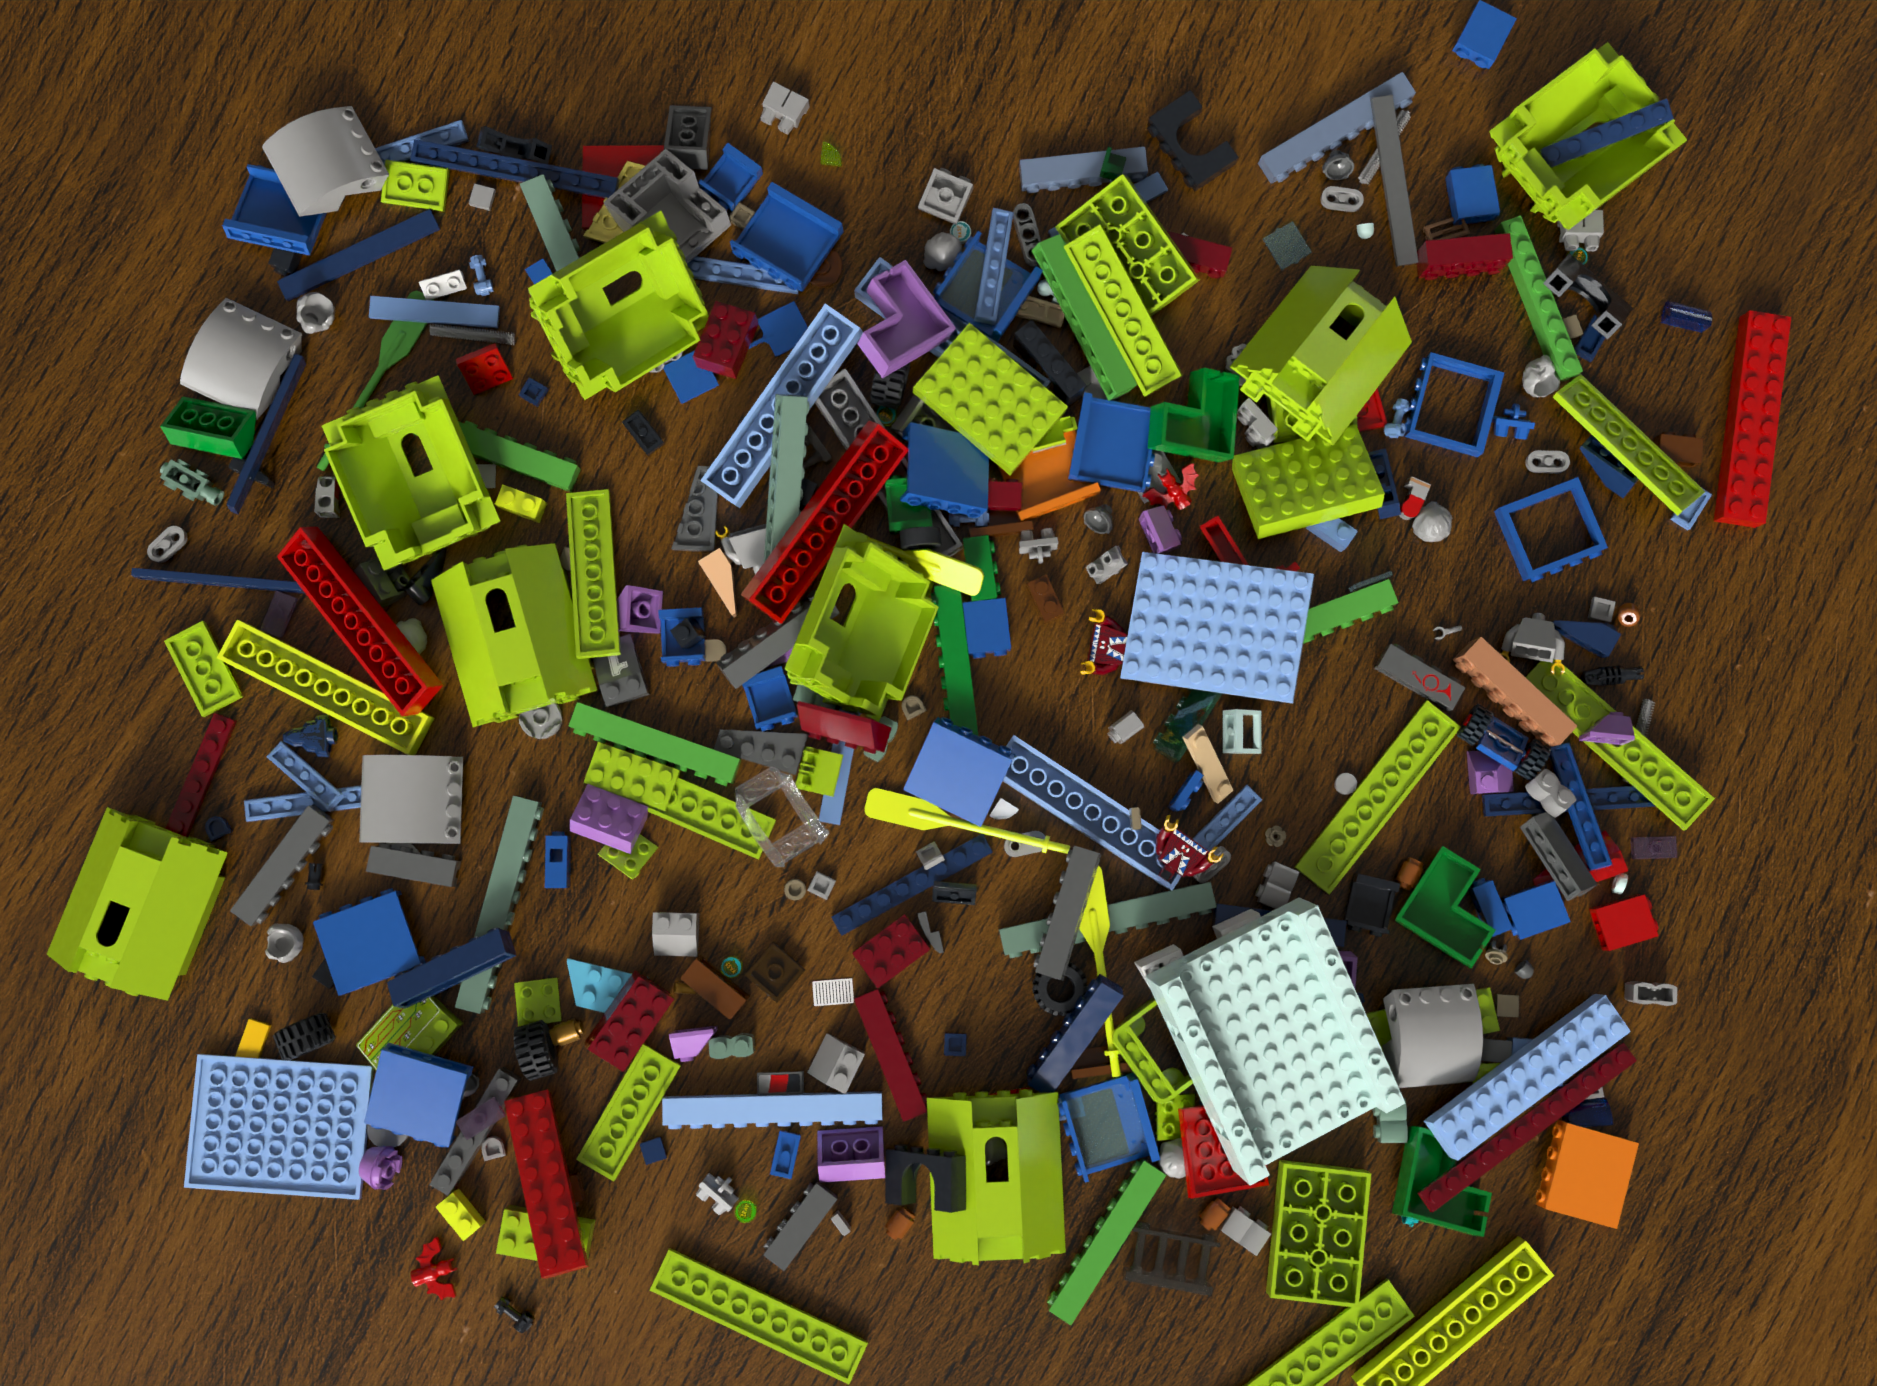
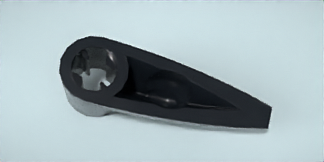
M445 547L439 549L403 589L419 606L427 602L433 594L431 580L442 573L447 552Z

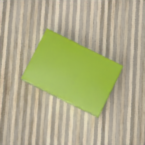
M385 160V168L389 173V177H387L382 187V203L445 212L450 169Z

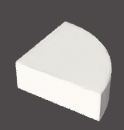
M1000 798L989 816L994 819H1007L1016 814L1019 809Z

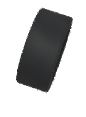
M913 527L899 532L900 546L903 550L931 549L942 545L939 527Z

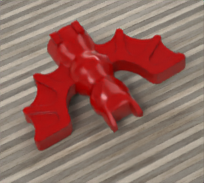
M1190 462L1182 467L1183 481L1181 484L1176 482L1175 476L1171 474L1168 468H1166L1167 472L1162 476L1158 473L1157 475L1161 479L1162 484L1167 488V492L1163 493L1151 487L1144 491L1142 496L1147 498L1151 505L1161 504L1167 508L1169 503L1174 502L1179 510L1187 507L1192 502L1187 492L1196 490L1194 481L1199 476L1198 472L1194 469V463Z
M435 1237L432 1242L423 1244L422 1254L416 1257L421 1267L411 1271V1280L415 1287L425 1283L428 1287L427 1294H436L440 1297V1300L446 1297L455 1298L457 1294L454 1285L437 1280L440 1275L444 1276L457 1270L451 1264L454 1258L442 1260L438 1264L432 1263L433 1257L442 1249L439 1238Z

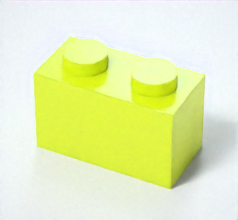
M502 484L495 505L502 510L540 523L547 503L541 498Z
M459 1188L436 1206L437 1210L463 1241L486 1223Z

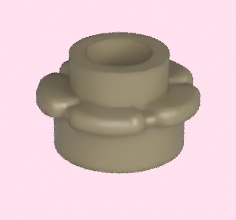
M1273 826L1265 832L1266 842L1270 846L1279 847L1286 840V833L1282 831L1280 826Z

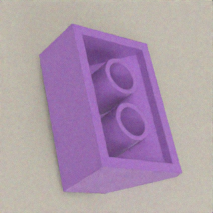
M883 1126L817 1131L820 1182L885 1178Z

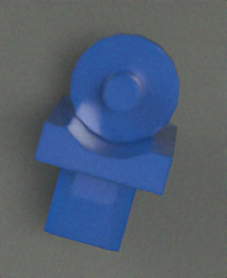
M1515 403L1511 409H1504L1503 414L1510 415V418L1493 416L1492 423H1494V435L1507 437L1508 428L1512 426L1515 427L1514 438L1526 440L1530 429H1534L1535 423L1530 420L1518 419V417H1525L1526 411H1521L1520 405Z

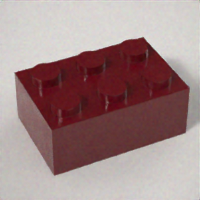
M715 301L693 354L696 366L737 379L759 325L755 312Z
M904 914L852 952V954L878 989L927 953L930 947L906 914Z

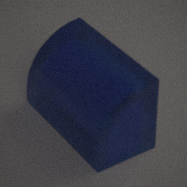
M1667 301L1664 305L1661 323L1702 333L1712 324V312Z
M1605 1097L1585 1099L1562 1116L1564 1122L1581 1127L1613 1125L1611 1108Z

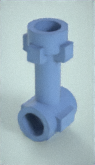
M482 255L472 256L470 258L471 262H469L470 268L475 269L478 282L474 283L475 292L481 296L490 295L494 288L491 279L486 280L483 266L487 265L486 260L483 259Z
M1397 399L1396 404L1393 405L1392 409L1396 412L1393 423L1385 425L1384 432L1386 436L1398 438L1405 435L1406 427L1401 422L1403 415L1406 414V411H1409V401Z
M988 510L977 518H970L960 513H949V525H954V527H960V523H975V527H987L988 522H990Z

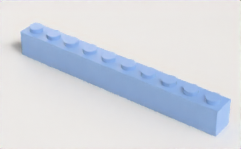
M882 1091L846 1092V1094L842 1092L783 1095L665 1096L662 1099L663 1125H668V1129H680L682 1125H690V1128L697 1129L703 1128V1124H712V1128H724L725 1124H734V1127H747V1123H756V1127H767L769 1123H778V1126H791V1122H799L800 1126H811L813 1122H821V1125H834V1121H843L844 1125H854L856 1121H865V1124H878V1120L883 1118Z

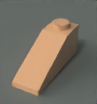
M718 548L698 562L729 612L735 618L737 616L733 568L730 565L733 561L726 556L725 552L723 553Z

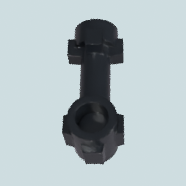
M502 1296L494 1306L497 1310L496 1312L500 1315L504 1312L516 1322L513 1326L518 1332L524 1333L528 1331L534 1323V1315L526 1310L521 1314L509 1305L511 1302L509 1298L505 1299Z

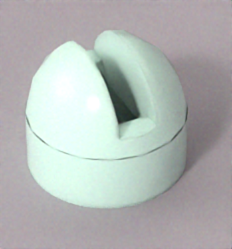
M1374 223L1357 225L1358 236L1362 239L1370 238L1374 233Z

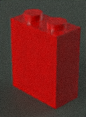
M1636 894L1589 909L1602 950L1611 951L1658 937V923L1652 917L1650 911L1652 905L1645 894Z

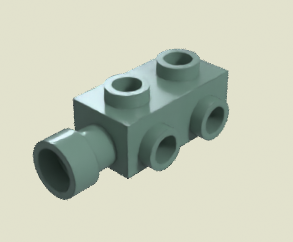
M180 459L177 462L170 460L169 463L165 462L160 469L162 475L160 478L165 480L163 485L174 491L177 488L183 490L182 495L192 501L195 498L201 501L206 498V501L214 506H217L222 501L224 491L217 487H212L213 482L207 480L209 475L198 469L195 472L189 470L190 465Z

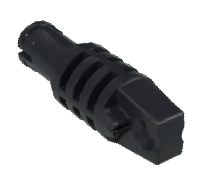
M1621 665L1598 667L1582 672L1583 683L1586 685L1607 686L1623 684L1626 680H1642L1644 674L1640 673L1644 672L1642 666L1624 668Z

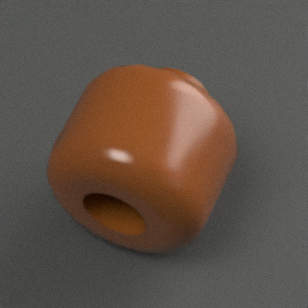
M1625 603L1619 607L1617 615L1621 625L1631 627L1639 622L1640 611L1637 605Z

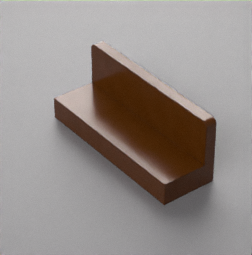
M1016 511L988 512L990 522H988L987 527H975V523H967L969 538L984 535L994 538L1021 534L1022 531L1029 530L1033 532V522L1031 520L1020 522Z
M701 955L694 960L681 976L682 981L728 1019H732L750 997V995Z
M1108 1045L1086 1048L1070 1069L1071 1078L1077 1079L1112 1074L1110 1058L1104 1054V1051L1108 1050ZM1118 1054L1120 1072L1132 1071L1122 1055Z

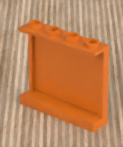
M1075 430L1063 433L1066 440L1065 445L1035 453L1032 450L1011 475L998 466L1004 482H1006V479H1018L1019 482L1023 483L1022 511H1016L1020 522L1032 520L1100 493L1101 489L1098 482L1092 484L1068 479L1076 438Z
M1557 1120L1552 1130L1551 1146L1547 1150V1162L1541 1173V1185L1536 1192V1205L1550 1211L1617 1229L1639 1143Z

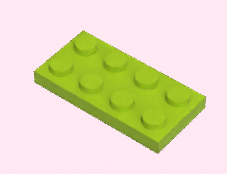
M201 621L164 640L202 717H206L243 697L226 662L217 658L220 650L206 622Z
M598 742L583 783L666 811L680 770Z

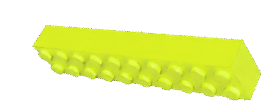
M237 620L217 656L218 659L407 755H416L435 719L422 711L416 715L402 717L382 691L240 620Z
M1517 1236L1351 1377L1358 1386H1424L1554 1277L1553 1273L1527 1241Z

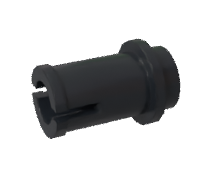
M309 863L308 881L305 882L307 889L320 890V886H323L321 877L324 864L317 863L315 872L316 864Z

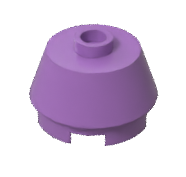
M392 1146L371 1147L364 1153L360 1161L359 1176L373 1189L386 1190L394 1184L391 1180L395 1172L400 1173L402 1156L398 1155V1151Z

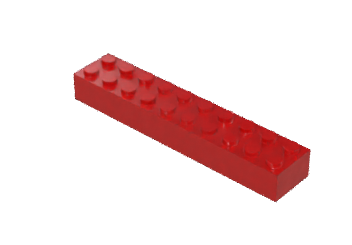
M1749 310L1739 317L1714 514L1715 522L1753 528L1766 524L1791 317Z
M868 421L741 593V596L773 620L782 624L831 557L843 525L845 524L850 528L854 526L906 455L908 448L880 424Z
M300 527L278 554L277 558L401 716L419 714L443 687L442 682L319 527Z

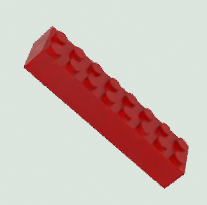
M547 1089L504 1101L541 1278L547 1279L589 1267L551 1092Z

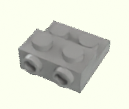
M934 168L918 209L957 225L972 193L973 184L966 177L959 176L957 178L952 176V172L947 169L940 168L938 170Z
M1250 398L1243 402L1237 414L1239 421L1243 425L1249 426L1244 433L1247 442L1252 447L1256 446L1258 449L1268 447L1276 438L1274 434L1278 430L1277 427Z

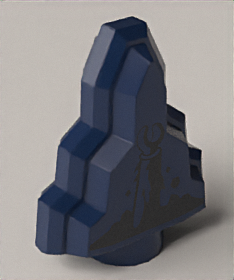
M328 714L316 716L315 720L307 721L303 727L293 728L283 734V742L295 747L303 746L307 752H315L318 757H330L332 744H337L338 741L337 728L331 727Z

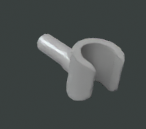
M1462 626L1445 629L1443 627H1436L1433 631L1441 630L1442 636L1434 639L1441 640L1449 633L1462 631Z

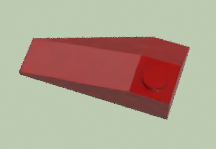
M1601 831L1612 865L1589 871L1596 882L1628 871L1621 850L1606 831ZM1578 843L1574 849L1588 869L1580 843ZM1547 868L1532 879L1534 886L1554 880Z

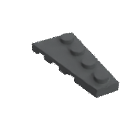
M710 466L697 467L690 495L685 504L684 514L678 526L677 536L671 548L672 550L715 551L719 493L700 481Z
M720 730L714 750L796 775L809 734Z

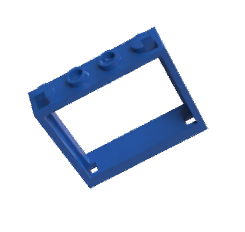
M1430 352L1420 363L1419 370H1422L1421 377L1417 378L1414 390H1417L1415 398L1412 397L1409 404L1411 414L1410 418L1407 417L1404 423L1406 427L1405 437L1479 457L1484 453L1504 372ZM1432 366L1489 381L1472 445L1415 430Z
M1578 477L1502 506L1494 511L1523 581L1531 579L1532 582L1544 578L1543 574L1550 571L1551 575L1562 571V566L1570 564V567L1583 563L1582 558L1589 556L1590 559L1603 555L1601 551L1608 548ZM1571 490L1594 546L1533 570L1510 514Z

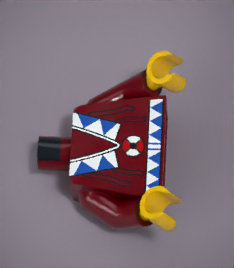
M1092 609V611L1096 612V618L1089 617V620L1098 623H1095L1093 626L1087 661L1081 662V664L1086 665V671H1081V674L1105 675L1117 670L1118 666L1123 664L1128 635L1125 634L1124 629L1114 619L1105 615L1102 610Z
M1171 815L1166 816L1165 823L1156 837L1157 859L1164 864V867L1158 874L1159 877L1167 882L1171 880L1175 872L1181 877H1192L1207 870L1214 862L1221 860L1224 853L1220 856L1214 854L1218 847H1213L1209 852L1177 829L1178 819L1175 823H1170Z

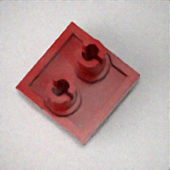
M496 343L456 359V363L474 395L513 379Z

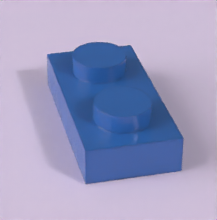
M783 1130L779 1131L770 1175L792 1179L801 1134Z

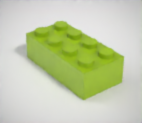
M509 1205L504 1209L496 1254L538 1261L527 1208ZM578 1217L588 1260L595 1220Z

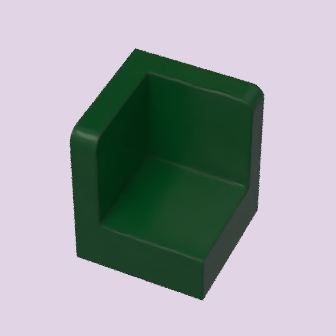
M1108 146L1099 177L1114 181L1122 175L1126 157L1111 153L1112 147Z

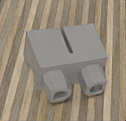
M773 82L762 103L761 121L771 125L776 117L781 120L778 129L785 134H789L793 127L798 128L802 116L810 108L809 100L793 91L790 93L789 89Z
M1603 210L1593 211L1570 230L1564 228L1561 222L1557 221V227H1560L1561 233L1559 242H1564L1566 251L1577 250L1579 243H1585L1586 251L1597 250L1600 238L1604 233Z

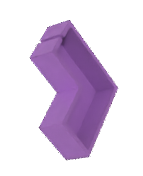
M904 260L890 268L889 272L886 270L872 278L866 291L886 319L864 331L858 345L881 377L884 378L949 340L956 327L908 262Z

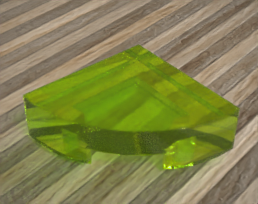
M823 142L821 164L842 166L839 152L830 143Z

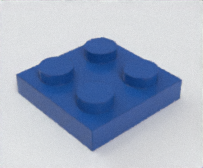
M1197 770L1191 772L1167 808L1173 812L1185 810L1191 801L1188 797L1191 793L1199 790L1203 784L1201 778L1204 775Z

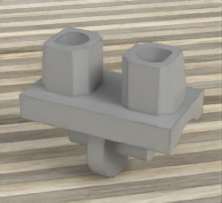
M1052 528L1042 529L1041 539L1037 540L1033 539L1032 531H1022L1021 541L1019 542V554L1029 553V559L1037 558L1038 564H1043V557H1051L1050 551L1058 549V537L1054 536Z
M1114 546L1093 563L1086 566L1090 577L1094 578L1096 584H1101L1112 575L1118 574L1128 563L1122 556L1120 547Z
M710 1173L699 1184L700 1188L696 1193V1196L702 1201H706L709 1196L713 1198L716 1202L712 1208L718 1215L725 1211L729 1212L739 1199L733 1194L735 1190L729 1186V1183L732 1181L730 1177L724 1181L719 1176L715 1178Z

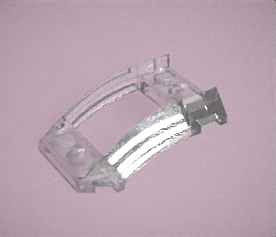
M770 767L735 788L736 809L758 845L775 867H785L786 862L817 843L821 845L829 835L828 829H825L820 823L817 815L808 805L799 789H797L791 774L787 775L780 772L777 768ZM782 788L803 825L771 843L757 823L749 807Z

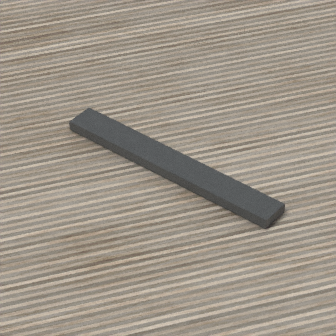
M1393 95L1374 97L1370 99L1395 264L1396 267L1418 263Z

